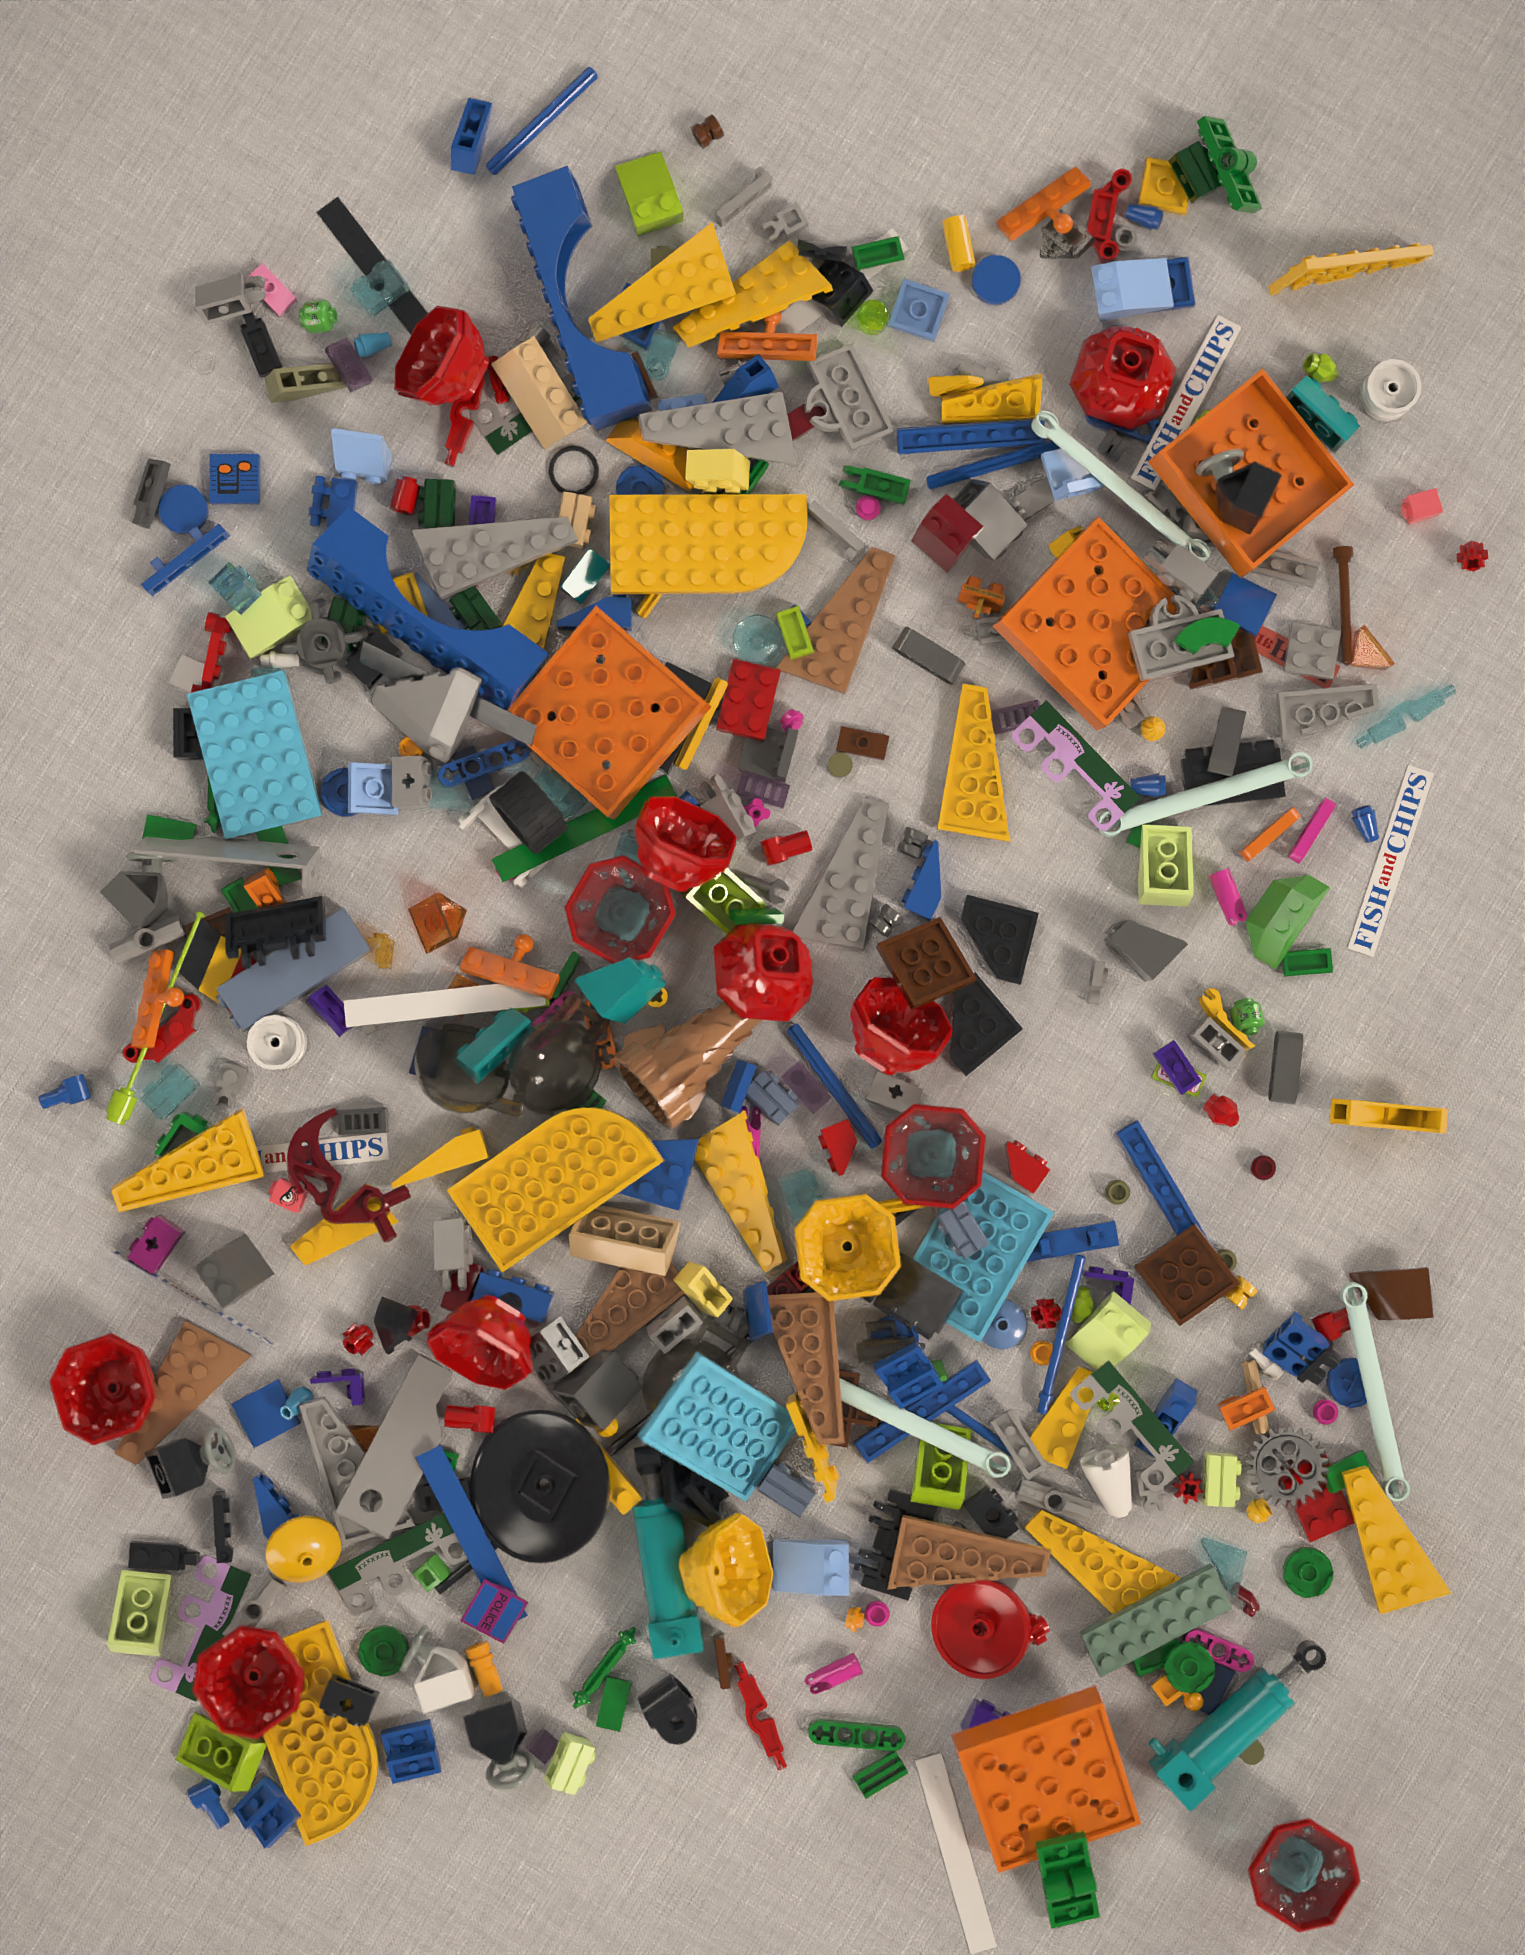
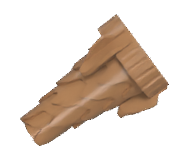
M723 1001L716 1008L712 1009L710 1007L702 1014L694 1015L680 1027L676 1025L667 1032L666 1026L661 1023L627 1035L624 1038L623 1049L615 1054L613 1060L621 1077L638 1100L662 1125L673 1130L682 1121L689 1120L694 1115L710 1086L707 1081L721 1070L720 1065L733 1055L734 1049L753 1034L751 1030L763 1020L740 1018Z

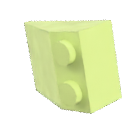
M291 575L270 585L225 616L250 660L298 635L302 627L312 620L309 605Z
M1142 825L1138 903L1188 907L1194 895L1192 828Z
M1112 1291L1094 1310L1092 1315L1067 1339L1065 1345L1095 1370L1108 1360L1115 1366L1130 1354L1149 1334L1151 1322L1117 1293Z
M121 1570L107 1642L110 1652L161 1657L172 1575Z

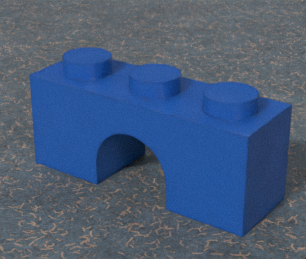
M488 1268L487 1272L482 1271L480 1273L472 1301L484 1295H491L501 1299L505 1293H515L522 1301L521 1313L525 1318L544 1323L554 1292L549 1291V1286L540 1283L531 1286L525 1284L526 1279L512 1275L511 1279L502 1277L501 1271Z

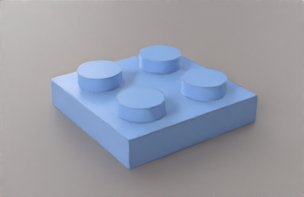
M348 763V813L398 815V808L392 807V765Z

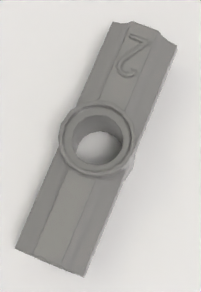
M177 915L149 928L140 929L135 934L109 944L111 955L117 964H121L146 952L155 951L160 946L186 936L183 928L184 923L180 916ZM150 933L153 937V942L151 945L145 946L143 942L144 936Z
M1023 1477L1018 1484L1015 1498L1042 1507L1051 1513H1059L1085 1523L1090 1518L1093 1501L1066 1493L1056 1487H1049L1032 1480H1027ZM1053 1494H1058L1060 1502L1055 1506L1049 1505V1497Z
M270 1572L225 1629L223 1635L226 1636L240 1625L255 1628L287 1585L284 1581ZM249 1605H257L260 1608V1614H252Z

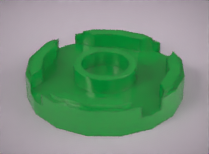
M1301 1547L1294 1550L1286 1558L1283 1565V1578L1286 1585L1296 1595L1303 1598L1320 1596L1331 1586L1334 1578L1333 1567L1330 1559L1322 1551L1313 1547Z
M387 1625L374 1627L364 1635L360 1642L358 1651L360 1663L371 1674L373 1673L380 1677L394 1675L400 1670L409 1651V1645L404 1634L397 1628Z
M1190 1641L1179 1643L1172 1647L1166 1655L1164 1663L1165 1675L1171 1685L1180 1692H1201L1213 1680L1215 1673L1214 1659L1209 1651L1199 1643Z

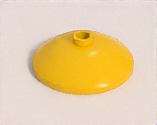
M317 1516L296 1517L286 1521L272 1533L265 1549L266 1561L272 1573L284 1581L292 1583L309 1582L323 1576L335 1565L341 1552V1539L337 1529L326 1519Z

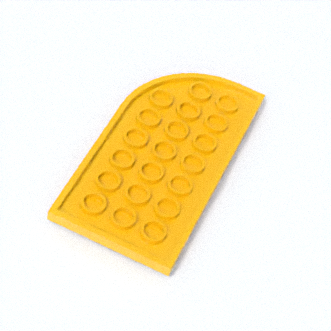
M807 494L609 495L611 594H736L755 591L772 584L788 571L802 549L807 530Z
M575 1108L546 1120L453 1185L447 1192L503 1273L665 1160L645 1132L625 1116L603 1108Z
M329 1619L282 1637L305 1671L300 1706L297 1711L263 1734L284 1792L301 1815L296 1823L305 1846L331 1837L348 1827L367 1805L378 1776L377 1746L369 1723L366 1726H353L347 1722V1719L340 1716L336 1718L324 1714L322 1709L318 1708L328 1681L333 1674L352 1681ZM251 1671L254 1677H259L256 1671ZM347 1698L345 1705L349 1707L351 1705V1699Z

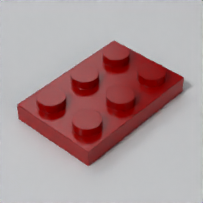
M733 659L716 731L764 742L781 670Z
M1326 1453L1321 1456V1458H1328ZM1308 1463L1301 1465L1299 1472L1301 1474H1309L1312 1471V1465ZM1292 1466L1286 1468L1294 1479L1302 1485V1479L1294 1472ZM1290 1479L1282 1481L1286 1490H1289L1293 1485V1481ZM1319 1483L1323 1492L1315 1490L1313 1492L1315 1500L1309 1496L1306 1497V1506L1301 1500L1297 1501V1508L1294 1509L1309 1542H1313L1355 1523L1342 1490L1329 1493L1326 1484Z

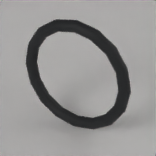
M568 446L554 454L549 463L548 474L551 483L558 491L581 495L594 487L598 479L599 466L596 458L587 449L580 446ZM569 451L584 453L592 461L594 467L591 482L585 488L577 491L566 490L561 487L555 480L553 473L554 464L557 459Z

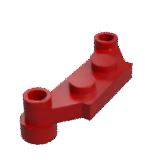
M1126 169L1116 170L1111 181L1100 190L1094 189L1085 240L1090 241L1102 264L1114 261L1119 252L1118 245L1111 241L1110 238L1118 196L1129 188L1132 181L1131 173Z
M208 612L206 617L205 631L211 632L201 679L202 685L193 684L191 693L213 688L215 680L220 679L222 666L218 665L220 656L225 655L227 642L223 640L225 633L230 634L232 628L226 618L219 617L217 613Z
M187 994L184 996L179 1012L158 1029L154 1048L147 1049L143 1060H155L156 1063H160L197 1031L194 1028L195 1016L202 1007V1001L197 995ZM189 999H190L191 1002H192V1005H191L190 1008H188V1007L186 1006V1002H187ZM130 1043L123 1049V1056L127 1061L136 1063L142 1048L131 1046L132 1043ZM131 1049L135 1050V1055L133 1057H131L130 1055Z

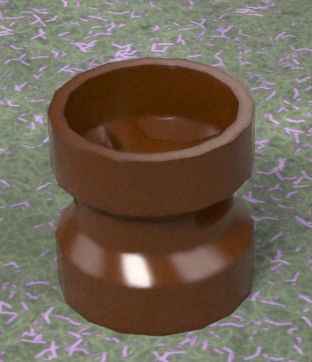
M712 114L706 117L703 123H696L691 127L692 134L702 149L709 146L712 140H719L724 136L719 122Z

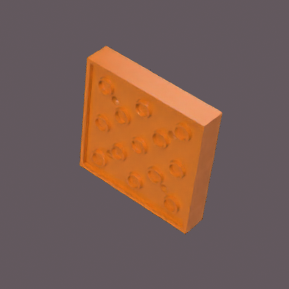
M1263 368L1148 461L1240 578L1255 569L1355 485ZM1249 422L1254 424V428L1250 426ZM1240 449L1244 452V457L1238 464L1233 466L1234 471L1255 461L1282 474L1262 518L1250 535L1222 521L1216 497L1217 482L1214 475H1197L1196 467L1198 463L1200 464L1202 461L1220 452ZM1295 480L1299 481L1300 486L1296 484Z
M1097 517L1076 536L992 627L1098 731L1107 727L1150 680L1140 681L1127 633L1148 627L1146 621L1150 620L1152 608L1163 598L1166 597L1168 601L1166 606L1168 613L1175 615L1177 608L1171 602V597L1175 594L1159 579L1100 517ZM1095 567L1100 569V575L1095 573ZM1046 619L1051 620V627L1046 625ZM1099 672L1104 674V680L1099 678Z
M595 606L507 711L537 725L532 746H528L608 818L615 820L712 706L603 610ZM600 656L605 657V661L602 664L597 662ZM655 704H659V711L654 713L652 707ZM555 712L556 719L554 721H550L549 715ZM606 761H610V768L605 770L603 764Z
M1096 1685L952 1734L998 1873L1038 1860L1035 1842L1084 1831L1088 1843L1141 1824L1109 1719Z

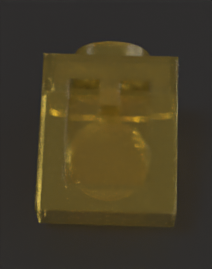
M373 933V937H366V942L380 944V948H377L375 952V963H378V968L392 970L395 940L388 939V934Z

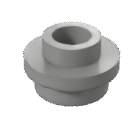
M1120 227L1112 235V241L1118 245L1121 252L1130 251L1136 244V234L1129 227ZM1120 237H1126L1128 242L1122 243Z

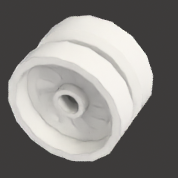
M1391 359L1381 362L1367 375L1360 387L1359 398L1363 409L1376 420L1388 422L1399 419L1416 403L1420 396L1421 380L1419 374L1412 365L1403 360Z
M280 1015L263 1017L255 1022L249 1030L247 1037L248 1053L253 1061L263 1068L271 1070L291 1068L299 1063L305 1055L307 1048L306 1033L302 1026L292 1018ZM276 1038L280 1040L278 1047H274V1043L277 1041Z

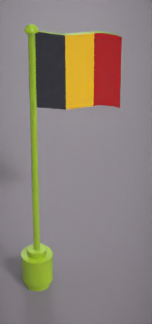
M198 911L195 913L197 917L167 989L174 986L180 973L198 991L219 1003L216 998L219 995L216 988L246 969L242 966L241 948H239L238 958L228 959L225 953V937L221 936L203 919L205 915L202 911ZM251 956L252 966L255 963H257V961ZM166 1003L163 1004L162 1013H163V1010H164V1008H165ZM142 1048L127 1087L121 1086L120 1090L114 1089L105 1111L107 1112L105 1117L107 1120L125 1125L126 1120L130 1119L138 1100L134 1096L135 1091L131 1090L148 1048Z

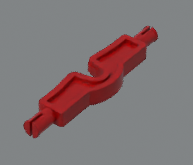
M484 376L469 400L462 401L457 399L452 404L450 410L452 425L445 445L447 450H449L444 463L447 466L455 467L458 453L463 454L474 423L471 419L462 416V412L464 410L477 411L479 409L485 384Z
M744 1661L739 1662L741 1669L739 1664L736 1663L734 1667L740 1678L737 1681L738 1687L746 1703L745 1715L747 1723L752 1731L759 1735L767 1756L773 1757L777 1770H782V1767L783 1769L786 1768L787 1764L782 1755L784 1747L778 1735L774 1718L769 1717L760 1720L756 1717L758 1712L767 1708V1701L760 1691L754 1675L748 1674Z

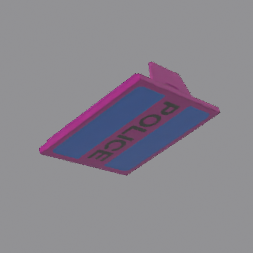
M484 1579L460 1621L504 1644L526 1608L528 1601L515 1595L514 1591L499 1583L494 1584Z

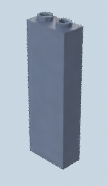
M344 908L326 918V941L315 942V956L308 957L304 942L300 943V958L293 960L290 942H288V948L276 950L266 956L265 966H259L257 962L249 969L244 970L216 988L219 993L216 998L224 1009L228 1007L233 1014L229 1018L237 1030L242 1028L243 1031L247 1032L261 1018L275 1014L372 952Z

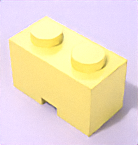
M688 1262L673 1279L702 1313L718 1318L733 1300L730 1294L715 1281L714 1276L703 1265Z

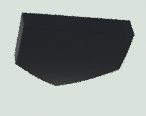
M798 239L797 244L798 256L836 262H842V259L846 257L847 246Z
M382 1296L375 1313L374 1324L383 1349L389 1355L395 1351L394 1347L405 1340H412L408 1333L419 1311Z
M693 1470L686 1473L682 1490L714 1524L721 1519L723 1507L721 1501L729 1497L728 1493L722 1487Z

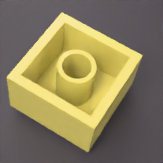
M735 449L687 450L685 480L694 485V488L700 489L703 494L714 495L717 494V491L739 494L740 490H749L750 460Z

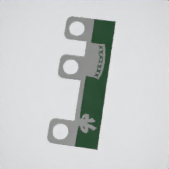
M561 350V357L565 361L568 356L564 350ZM569 373L561 380L576 402L580 399V396L577 397L572 382L576 380L572 373ZM488 401L481 404L477 411L473 410L471 412L472 420L497 455L532 432L519 408L504 419L494 405ZM490 409L494 415L492 422L489 424L481 423L478 420L480 410Z
M1109 1360L1071 1390V1398L1082 1410H1088L1103 1397L1114 1408L1097 1424L1099 1431L1108 1441H1116L1131 1429L1157 1459L1140 1475L1141 1480L1150 1491H1160L1194 1463V1460ZM1083 1387L1092 1389L1094 1393L1093 1399L1088 1403H1083L1078 1399V1392ZM1110 1419L1118 1420L1121 1425L1120 1431L1113 1435L1105 1431V1423ZM1152 1470H1159L1163 1473L1164 1479L1161 1484L1152 1485L1149 1483L1148 1474Z
M442 1513L329 1570L328 1573L349 1611L352 1614H359L373 1605V1600L364 1583L379 1576L389 1595H396L408 1589L411 1585L410 1579L401 1564L437 1546L441 1548L445 1558L451 1565L467 1559L465 1552L460 1558H453L449 1555V1546L452 1543H459L445 1513ZM393 1573L400 1574L404 1579L402 1587L398 1589L391 1588L388 1584V1577ZM356 1592H360L366 1597V1603L361 1608L354 1607L350 1602V1597Z

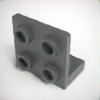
M768 727L764 742L746 738L738 770L785 783L799 730L789 728L788 732Z
M561 1316L531 1337L529 1348L533 1368L536 1370L538 1378L546 1386L568 1374L589 1358V1355Z

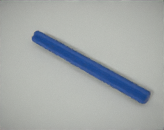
M587 67L486 163L490 173L493 175L498 174L598 78L596 71L591 67Z
M1050 440L929 475L926 478L927 486L932 490L1039 459L1042 453L1061 448Z
M796 1023L788 1028L787 1034L868 1146L873 1149L882 1143L881 1137L800 1025Z

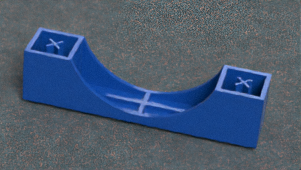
M565 166L512 186L514 195L511 196V200L515 210L519 211L522 218L519 219L522 232L527 235L530 241L526 245L530 256L534 257L537 263L534 266L537 278L542 281L545 287L542 289L543 297L553 310L549 312L554 327L557 326L560 335H557L559 345L568 356L565 359V364L569 373H572L576 380L572 382L577 397L580 396L583 405H580V409L584 419H587L590 425L593 424L597 430H601L640 414L653 411L639 366L630 353L613 351L590 341L578 331L569 312L566 298V276L569 262L577 244L592 227L577 179L569 167Z
M348 507L312 544L307 571L310 575L327 585L333 593L349 601L352 607L364 612L374 623L383 626L394 638L402 640L413 652L421 654L434 667L440 668L446 674H450L453 668L460 667L481 678L482 681L477 696L507 711L542 670L549 653L509 624L491 630H463L436 622L419 612L403 597L389 572L386 556L389 536Z

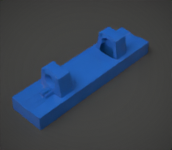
M218 524L204 535L196 526L189 531L196 542L166 565L158 557L153 559L150 564L157 572L141 585L150 595L154 596L229 538L230 535Z
M1115 1221L1043 1233L1027 1262L1119 1246ZM1086 1232L1088 1233L1089 1238H1090V1244H1089V1245H1088V1239H1087V1234H1086Z

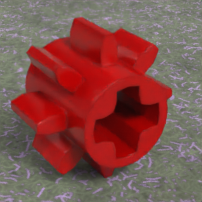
M1472 540L1464 545H1460V553H1457V562L1461 563L1462 570L1466 569L1475 572L1481 567H1485V560L1489 559L1488 550H1484L1483 543Z
M1044 1298L1036 1300L1037 1306L1031 1308L1032 1321L1038 1324L1039 1329L1056 1328L1055 1322L1060 1320L1062 1313L1060 1306L1054 1303V1299L1046 1300Z
M354 1323L342 1334L345 1337L343 1345L351 1354L359 1352L362 1356L374 1345L371 1342L374 1337L373 1333L366 1325L361 1324L358 1327Z
M1189 1472L1187 1477L1179 1474L1178 1482L1172 1483L1178 1490L1173 1495L1176 1498L1183 1496L1182 1501L1184 1504L1188 1503V1499L1198 1502L1197 1495L1204 1493L1198 1486L1202 1480L1200 1478L1193 1480L1192 1472ZM1186 1483H1189L1191 1485L1190 1489L1192 1491L1189 1493L1185 1491L1186 1488L1184 1485Z
M1030 1613V1643L1032 1642L1033 1645L1039 1646L1047 1641L1045 1635L1050 1632V1628L1043 1616L1039 1615L1036 1617L1035 1614L1032 1615Z

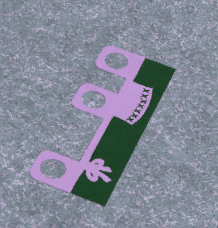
M1047 700L1012 732V739L1024 751L1032 750L1044 737L1056 748L1041 764V769L1052 781H1061L1075 768L1103 797L1088 814L1089 819L1101 831H1107L1140 799L1139 795ZM1025 728L1031 729L1035 734V739L1030 744H1024L1019 739L1020 731ZM1053 759H1059L1064 764V770L1059 775L1052 774L1048 769V765ZM1101 808L1108 809L1112 815L1111 820L1106 824H1101L1096 820V812Z
M210 1556L202 1557L195 1572L197 1580L216 1588L210 1602L207 1603L188 1595L184 1598L178 1611V1617L181 1620L199 1627L181 1667L165 1659H160L156 1662L150 1676L152 1683L195 1702L197 1697L192 1692L198 1655L224 1637L223 1632L231 1623L251 1577V1574L226 1563H217L216 1559ZM206 1563H213L218 1569L217 1575L212 1579H207L202 1575V1567ZM195 1602L200 1606L201 1611L198 1617L189 1618L186 1616L184 1610L188 1603ZM162 1666H168L173 1671V1677L168 1682H162L157 1677V1671Z

